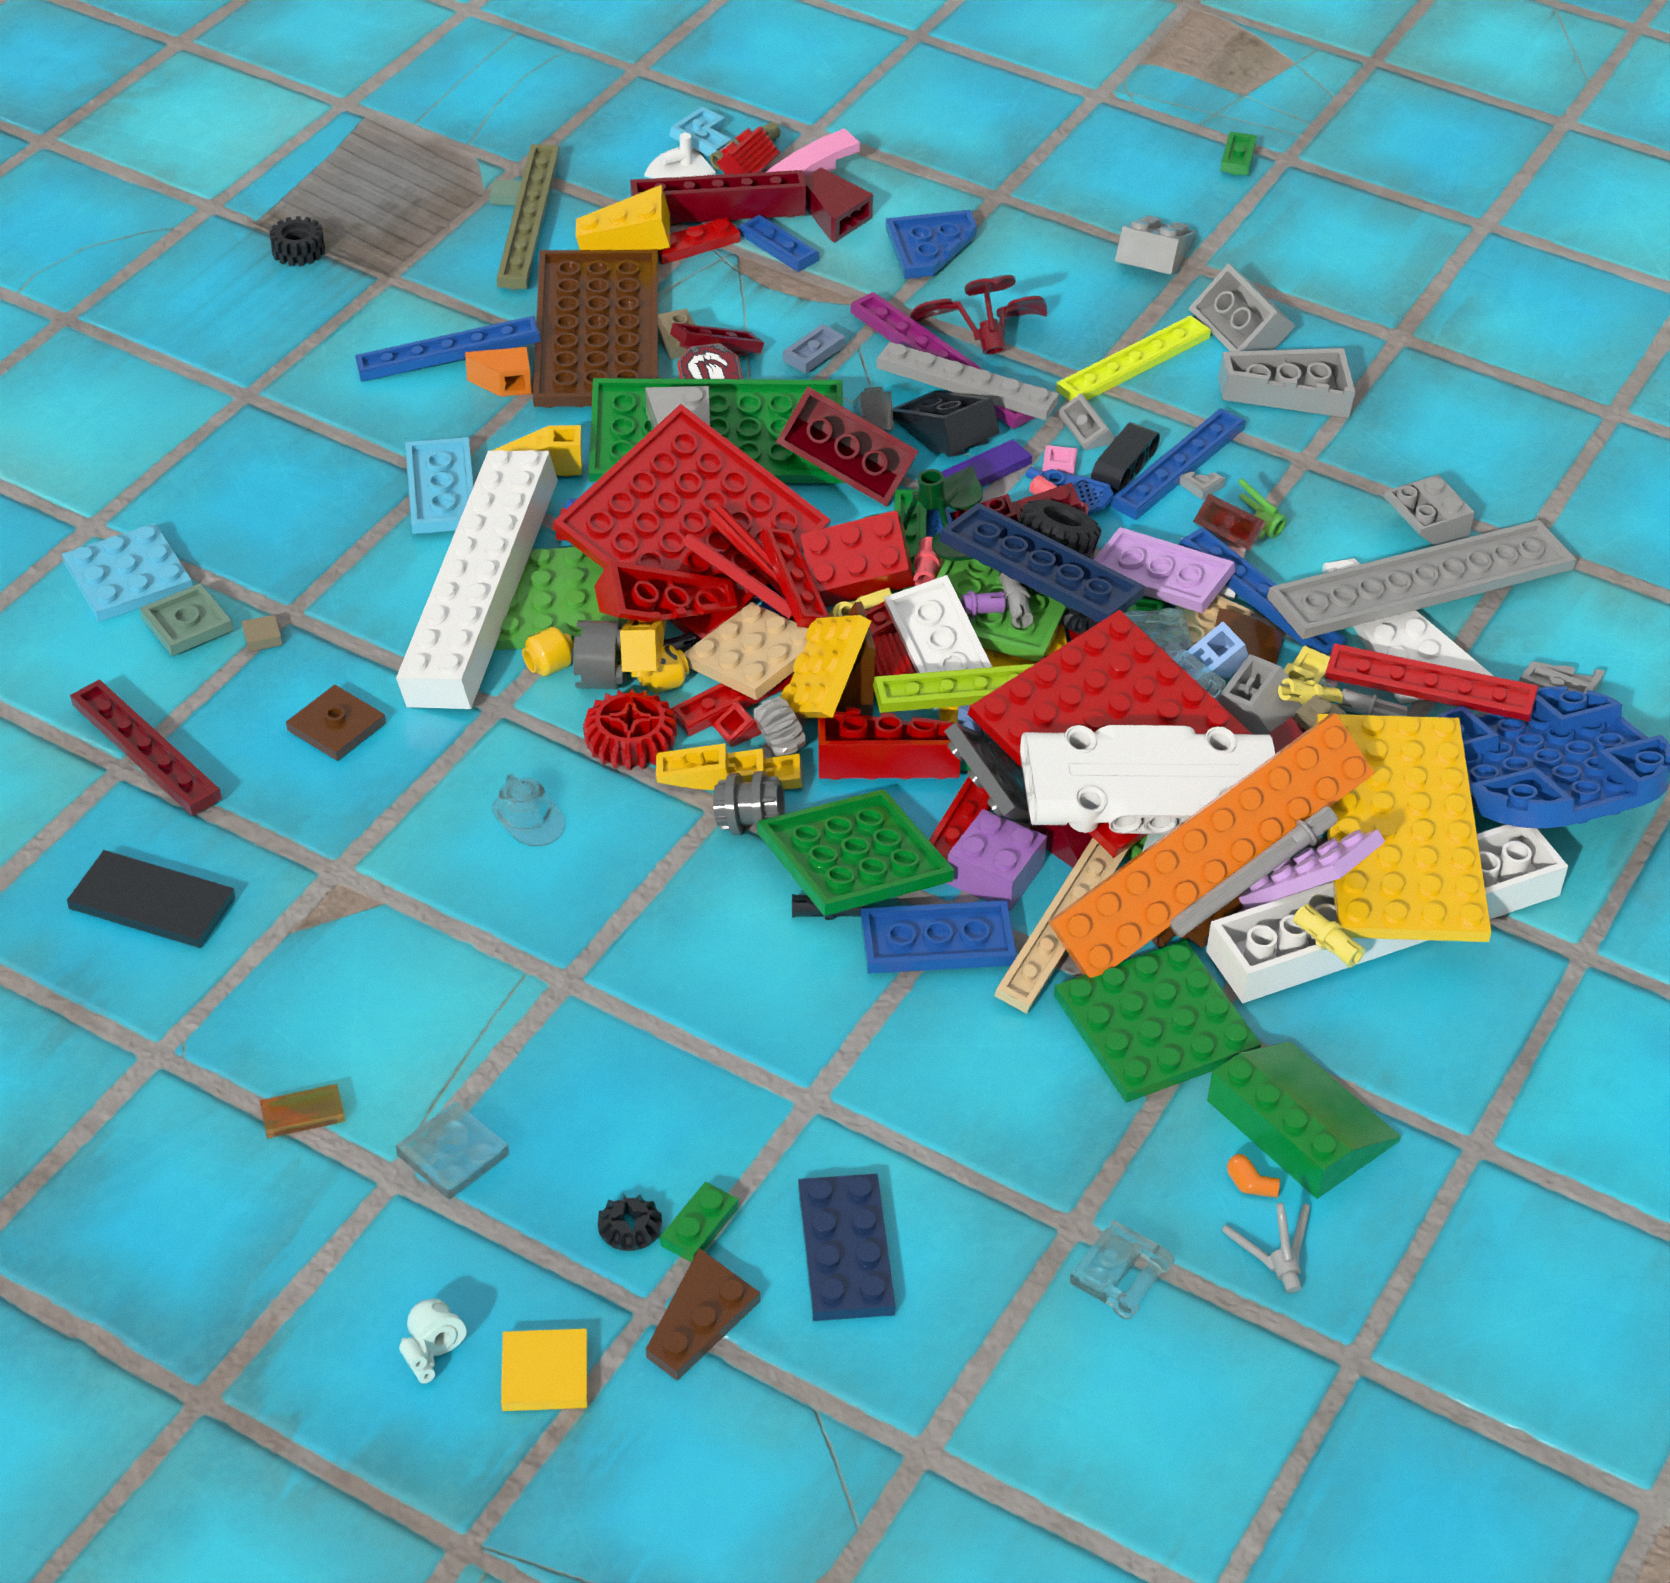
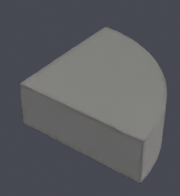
M1189 472L1180 476L1179 485L1203 500L1223 488L1225 478L1210 472V476L1195 475V472Z

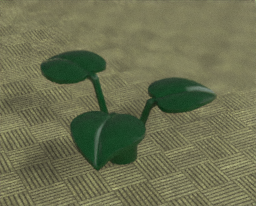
M973 466L960 470L944 478L942 472L935 469L922 471L918 475V491L912 492V501L903 520L905 531L918 501L926 509H939L943 528L948 525L945 512L946 507L949 506L953 510L960 511L970 509L977 503H980L983 498V490ZM940 533L933 537L932 549L940 558L950 561L974 559L940 542Z

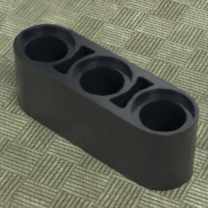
M1129 422L1098 458L1093 467L1091 479L1109 484L1115 492L1121 491L1135 479L1153 457L1160 442V433Z

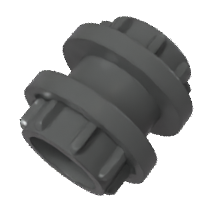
M755 771L752 782H744L740 773H729L726 780H720L714 786L713 809L717 825L722 830H730L732 835H744L745 825L755 824L757 830L759 820L785 814V795L781 780L777 776L769 777L766 771Z

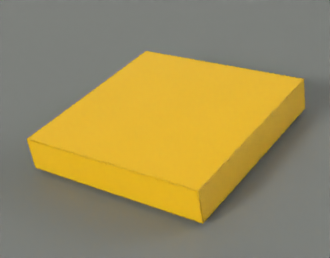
M587 1329L503 1332L502 1411L587 1408Z

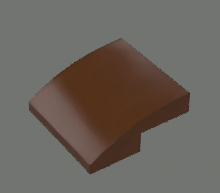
M1219 608L1215 627L1224 622L1246 645L1248 655H1254L1277 665L1283 634L1255 618Z

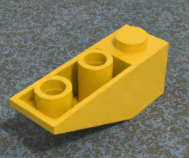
M581 425L547 426L492 450L549 451L556 475H582Z

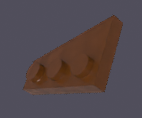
M699 1248L646 1347V1358L678 1381L760 1303V1292Z

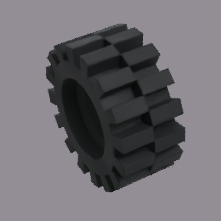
M296 216V220L288 217L286 222L279 220L277 225L271 227L272 230H270L269 234L272 255H274L276 261L280 260L281 264L284 265L288 262L289 266H294L295 263H299V266H304V262L312 264L314 263L313 259L318 261L321 255H324L323 229L321 224L318 225V221L313 220L311 222L309 217H305L304 220H301V216Z

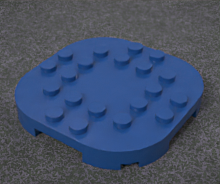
M1568 687L1538 688L1530 722L1486 712L1474 715L1465 706L1451 709L1439 716L1459 718L1473 810L1490 820L1523 828H1556L1576 823L1582 824L1591 819L1606 815H1617L1622 811L1651 803L1662 796L1670 786V744L1662 735L1648 738L1622 717V704L1595 691L1587 690L1586 694L1580 691H1568Z

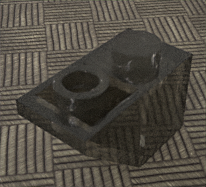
M883 387L864 388V392H861L853 401L855 414L890 433L894 430L891 391L883 392Z

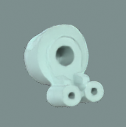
M435 1298L420 1301L411 1309L408 1315L407 1327L412 1338H403L399 1349L420 1383L426 1384L435 1377L433 1370L435 1366L434 1356L445 1354L458 1346L465 1338L467 1330L460 1317L451 1313L450 1308L444 1301Z

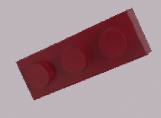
M673 323L670 335L680 342L679 345L686 349L690 346L721 343L735 354L748 356L749 352L761 354L764 342L750 331Z

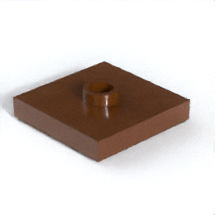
M334 684L287 720L286 726L287 731L338 761L386 723L384 713Z

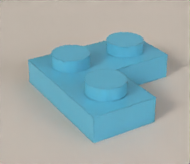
M703 106L671 126L669 135L680 141V134L689 133L691 135V147L702 152L707 157L724 148L732 140V138L717 132L723 128L725 117Z

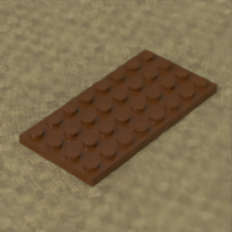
M658 249L540 250L536 324L541 342L535 343L533 407L592 406L593 378L658 379Z

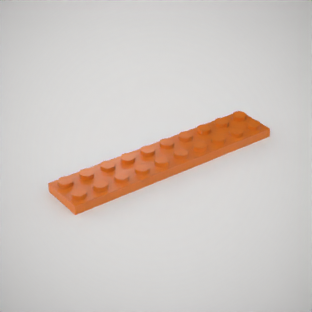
M1329 714L1047 922L1083 975H1087L1089 978L1102 975L1106 969L1116 967L1171 926L1170 921L1176 915L1285 836L1286 833L1296 827V821L1301 820L1304 822L1324 806H1332L1375 773L1337 714Z

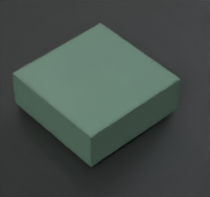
M494 179L490 192V204L515 206L521 181Z

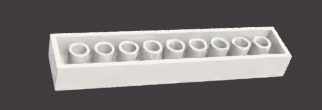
M497 450L487 452L396 676L406 707L472 709L500 635V627L509 611V605L517 590L558 481L549 451Z
M1503 825L1477 834L1489 919L1560 896L1568 865L1537 828ZM1332 882L1211 921L1206 952L1242 1003L1348 968L1340 958L1328 949L1323 950L1317 946L1316 940L1293 922L1296 912L1302 906L1305 907V904H1310L1329 921H1336ZM1351 938L1365 948V954L1358 964L1428 941Z

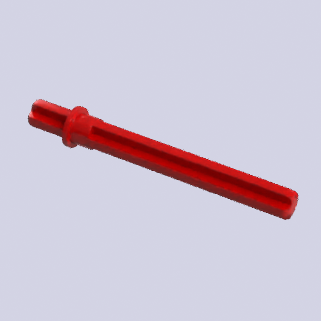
M718 505L709 513V520L785 598L765 549L724 506Z

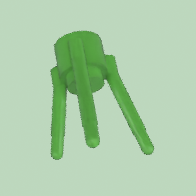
M1239 479L1238 483L1257 502L1244 493H1241L1239 498L1257 511L1253 518V523L1256 524V527L1209 513L1203 514V517L1207 520L1253 534L1261 540L1265 535L1275 539L1281 534L1287 523V517L1279 513L1277 507L1270 504L1244 479Z

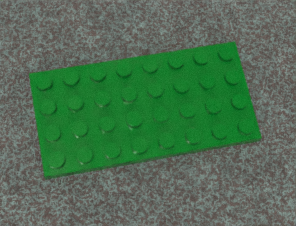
M593 378L589 482H596L653 430L646 414V387L709 386L710 427L781 482L844 484L842 480L776 443L807 386L843 406V380Z

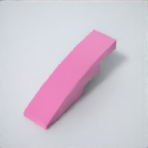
M842 129L795 151L766 172L803 170L804 178L821 167L830 172L836 170L837 159L860 152V142L846 129Z

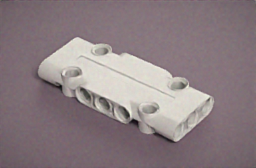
M1076 725L1070 727L1066 733L1024 732L1020 743L1022 769L1032 825H1067L1069 823L1073 829L1083 833L1094 831L1099 823H1108L1110 830L1115 833L1167 834L1275 755L1270 735L1233 734L1224 727H1213L1206 734H1195L1193 728L1188 726L1109 725L1098 729L1094 733L1085 726Z

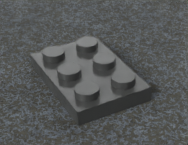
M956 722L947 728L944 732L951 740L948 743V747L959 760L964 759L970 767L967 773L974 784L980 789L984 787L990 798L987 802L992 810L999 817L1003 815L1011 821L1017 820L1028 824L1031 820L1026 797L980 732Z

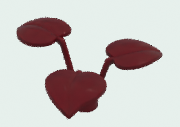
M1000 275L973 280L964 287L965 293L968 296L984 293L988 320L982 321L979 329L976 328L961 302H952L950 298L924 302L913 309L910 318L918 322L935 315L959 310L972 330L975 340H980L983 354L992 355L1007 349L1004 335H1006L1004 328L1006 317L1030 314L1046 317L1047 305L1041 296H1028L1012 300L1007 306L996 310V315L1000 318L998 324L997 319L993 318L990 292L1008 289L1016 283L1013 275Z

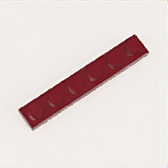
M100 679L70 695L72 705L191 816L222 799L220 788Z

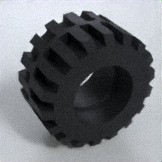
M1050 500L1028 501V503L1024 504L1018 523L1090 559L1093 557L1102 531L1098 526L1099 524L1084 512L1072 506Z

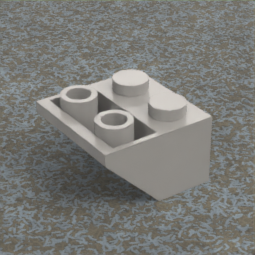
M1439 475L1384 492L1383 497L1420 536L1434 546L1469 537L1475 512Z
M1251 654L1248 655L1219 696V703L1253 735H1267L1290 717L1295 718V712L1303 706L1299 702L1285 701L1279 697V685L1290 687V685H1285L1281 682L1285 678H1289L1282 667Z

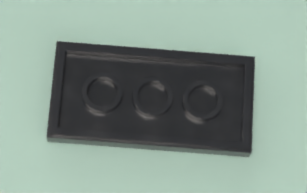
M103 850L68 897L67 904L71 910L201 948L234 900L235 891L232 887Z

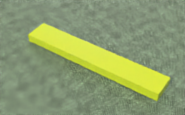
M1190 315L1057 382L1056 391L1069 401L1082 393L1088 401L1209 339L1211 329Z

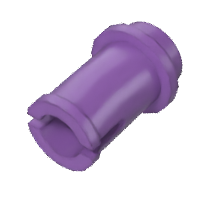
M968 591L967 594H962L961 604L966 615H969L970 618L975 617L976 614L1005 612V597L1002 591L981 594Z

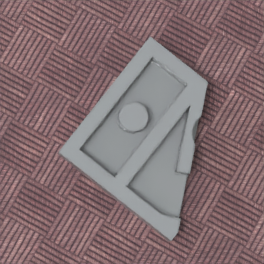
M1531 662L1521 675L1519 682L1538 685V688L1568 687V691H1580L1586 694L1587 690L1597 691L1603 681L1605 671L1594 669L1593 675L1587 676L1574 674L1575 669L1572 666H1553L1548 663Z

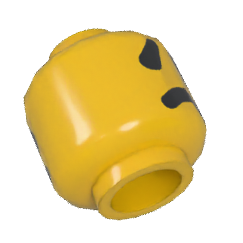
M664 645L661 665L658 670L652 671V676L637 677L641 686L647 685L649 690L656 694L681 687L685 682V676L689 675L687 659L681 650H676L671 645Z

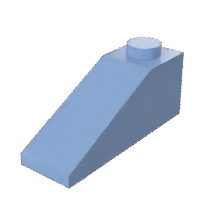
M1221 622L1176 659L1175 662L1208 691L1225 682L1236 673L1248 657V652L1242 640L1224 622Z

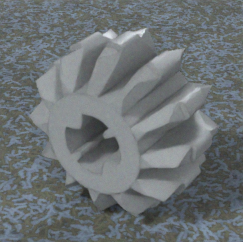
M780 696L773 699L770 698L754 709V719L767 746L770 747L772 753L776 756L791 755L805 745L806 738L802 726L793 709L784 698Z

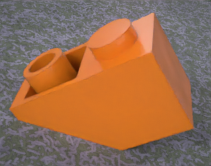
M526 347L465 352L467 381L500 397L532 394L530 366Z

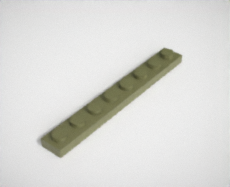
M531 144L497 275V287L517 290L527 289L560 156L559 146Z

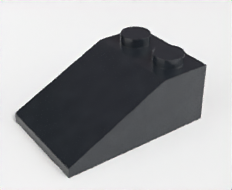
M935 390L888 410L889 416L930 450L946 453L947 457L961 455L964 453L965 448L984 445L989 442L988 438L1000 434L993 399L990 397Z

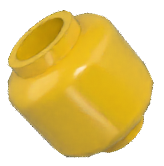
M549 627L526 639L525 648L522 649V656L527 668L532 673L537 672L547 677L570 666L572 663V652H574V642L569 634H563L558 628Z

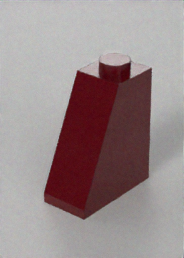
M822 167L804 178L806 184V209L830 241L836 243L873 218L872 193Z

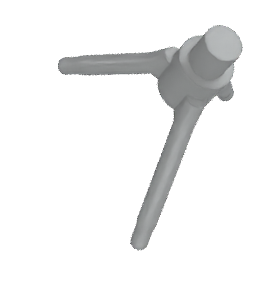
M1283 1203L1276 1205L1281 1248L1271 1253L1270 1256L1229 1226H1223V1233L1261 1260L1271 1271L1276 1272L1277 1279L1283 1281L1286 1293H1295L1302 1289L1298 1277L1301 1273L1299 1254L1308 1221L1309 1204L1302 1205L1292 1247H1290L1285 1206Z

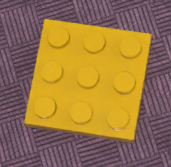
M861 615L816 618L811 623L806 632L807 642L804 650L797 656L793 664L794 674L791 682L784 688L781 697L788 702L797 718H833L871 620Z

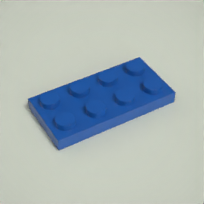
M1007 900L861 908L860 920L867 974L1011 966L1017 957Z

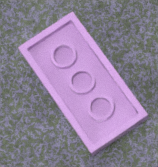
M1119 527L1093 559L1144 585L1143 595L1199 613H1204L1235 573L1233 561Z
M1378 829L1362 834L1361 830H1357L1344 837L1339 843L1334 838L1319 846L1316 851L1312 847L1306 848L1296 854L1293 859H1287L1264 876L1238 899L1244 909L1248 910L1340 879L1381 846L1385 840Z

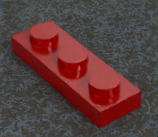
M727 217L699 226H691L685 230L670 234V248L658 250V260L663 265L740 242V232Z

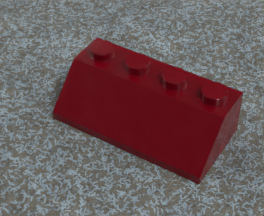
M808 386L776 443L886 507L894 496L895 489L899 488L920 452Z

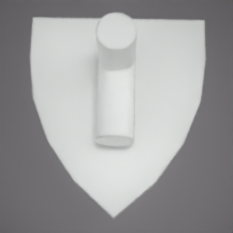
M689 133L680 134V147L660 154L648 166L645 172V177L649 178L716 175L715 170L703 156L691 147V135Z

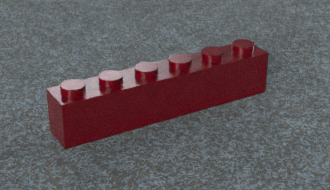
M803 170L630 180L631 197L662 185L670 212V224H680L683 222L706 223L726 217L730 221H737L739 219H752L758 215L764 218H792L806 215V184Z

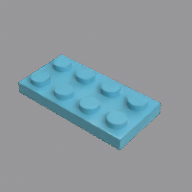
M469 437L405 442L412 534L455 531L474 487Z

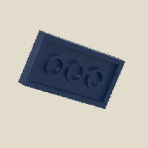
M878 1174L798 1179L813 1321L894 1316L895 1299Z

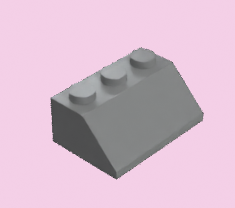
M1229 263L1188 308L1205 326L1211 329V332L1229 351L1275 349L1295 327L1246 276Z

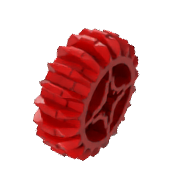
M632 688L629 693H622L618 689L615 696L605 694L603 701L595 700L593 708L587 710L585 723H583V734L587 749H590L593 758H599L602 765L611 762L614 769L620 765L626 766L629 771L631 766H639L643 770L646 763L656 766V755L658 753L673 750L676 736L678 735V728L674 710L670 709L668 701H661L658 694L649 697L646 690L642 693H635Z

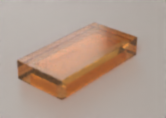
M337 1084L259 1100L267 1139L345 1122Z

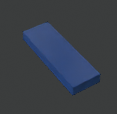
M761 215L738 226L740 236L796 272H800L819 261L818 251Z

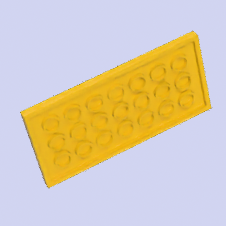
M1317 714L1316 724L1329 714ZM1337 714L1375 774L1330 806L1336 814L1338 821L1327 830L1328 841L1336 838L1339 843L1344 837L1354 831L1361 830L1362 834L1378 829L1385 842L1342 878L1332 881L1336 922L1342 926V931L1350 938L1489 942L1491 926L1459 718Z

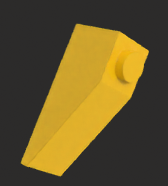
M628 620L620 630L622 672H631L632 677L652 676V671L658 670L661 665L666 620L655 622Z

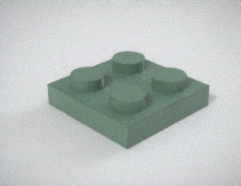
M201 583L140 608L141 618L171 656L233 631L231 619Z

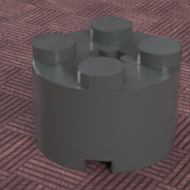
M578 620L576 628L583 629L582 636H575L574 675H581V681L575 682L576 688L618 690L620 684L628 682L629 672H622L621 622Z

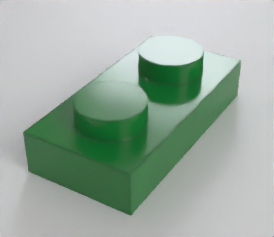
M1230 131L1220 171L1228 172L1232 175L1248 176L1256 147L1257 135Z
M705 1181L661 1234L660 1246L692 1262L698 1249L700 1248L705 1251L739 1209V1199Z

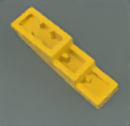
M724 743L660 752L656 755L657 783L692 789L714 790V786L720 780H726L729 773H740L744 782H752L755 771H766L769 777L777 776L781 780L784 790L803 788L800 753L765 758L763 748L728 753Z

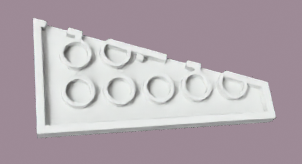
M1354 558L1324 563L1322 574L1360 565V563ZM1416 610L1353 626L1364 646L1369 651L1493 676ZM1393 693L1399 705L1424 700Z

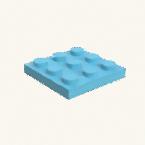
M156 523L142 526L84 547H78L75 550L62 554L65 567L98 622L139 609L193 586L191 578Z

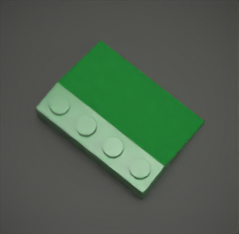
M1291 1041L1241 1052L1212 1071L1207 1101L1316 1199L1400 1141L1401 1136Z

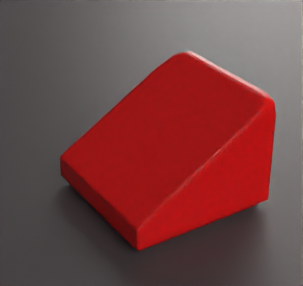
M737 701L712 724L731 747L761 734L755 719Z

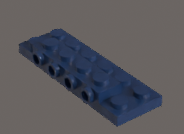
M980 503L974 505L940 532V542L980 561L983 565L1007 575L1013 580L1031 587L1038 593L1044 594L1062 603L1064 606L1084 614L1097 623H1100L1118 610L1124 613L1140 600L1144 594V585Z

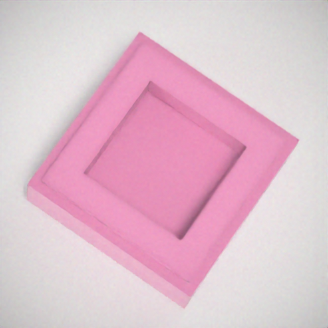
M1046 445L1043 472L1054 469L1074 475L1077 449Z

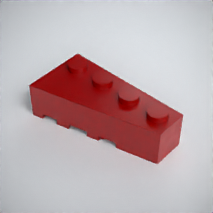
M847 707L846 712L835 711L833 718H818L819 779L959 778L960 760L948 747V743L951 740L944 732L955 722L913 717L910 722L902 721L895 714L886 712L881 713L880 717L861 715V709Z

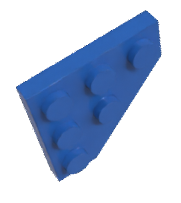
M971 210L886 218L885 228L904 279L933 276L977 234V225Z

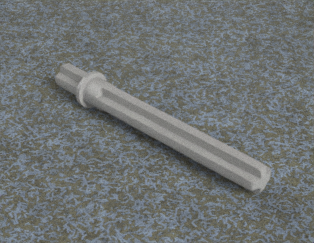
M1324 806L1304 822L1301 820L1296 821V827L1286 833L1285 836L1171 919L1170 928L1178 937H1183L1298 851H1301L1309 844L1312 846L1317 844L1316 838L1334 826L1338 821L1334 811L1329 806Z

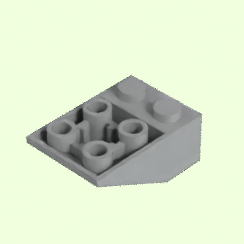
M1145 215L1144 218H1138L1137 221H1132V223L1122 226L1115 261L1166 274H1173L1178 271L1195 238L1196 231L1189 230V225L1184 223L1172 222V225H1166L1161 223V218Z

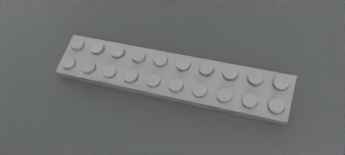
M1540 520L1272 586L1269 588L1267 598L1302 639L1573 570L1577 559Z

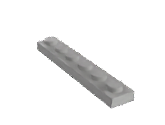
M889 342L877 357V369L955 393L990 397L993 399L994 405L1045 421L1058 404L1059 393L1026 384L1013 378L990 373L987 370L964 365L957 361L941 358L931 353L905 347L902 344Z

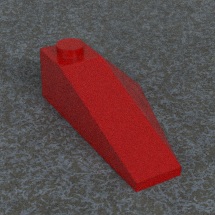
M609 561L594 585L600 613L637 621L655 622L735 610L738 606L733 583L730 579L617 561Z

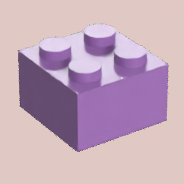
M982 809L948 853V863L954 869L953 882L946 884L985 901L1007 900L1008 909L1011 911L1044 866L1047 836Z

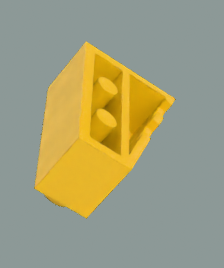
M662 185L577 218L575 236L579 249L660 250L670 248V212Z

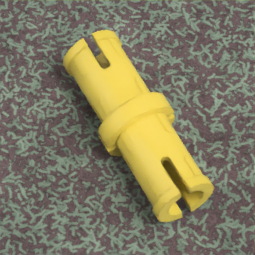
M1285 678L1281 682L1285 685H1290V687L1282 685L1278 687V694L1282 700L1299 702L1303 705L1315 694L1328 702L1333 701L1342 704L1343 694L1340 689L1321 686L1317 681L1313 680L1300 682Z
M1305 904V907L1302 906L1296 912L1293 922L1309 933L1321 949H1328L1348 967H1353V964H1358L1365 954V948L1342 931V926L1336 921H1329L1310 904Z

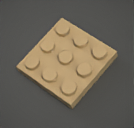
M751 602L684 652L689 668L758 700L794 672L793 664L797 656L804 650L807 642L806 632L808 628L798 627L796 622Z

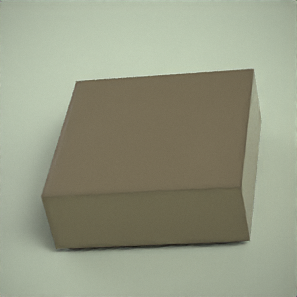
M275 615L241 621L249 652L282 645Z

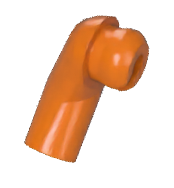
M1236 1154L1230 1158L1227 1163V1172L1242 1193L1273 1198L1278 1197L1280 1178L1260 1176L1249 1158L1243 1154Z

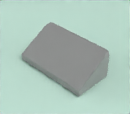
M1082 393L1056 411L1085 451L1109 445L1115 439L1109 428Z

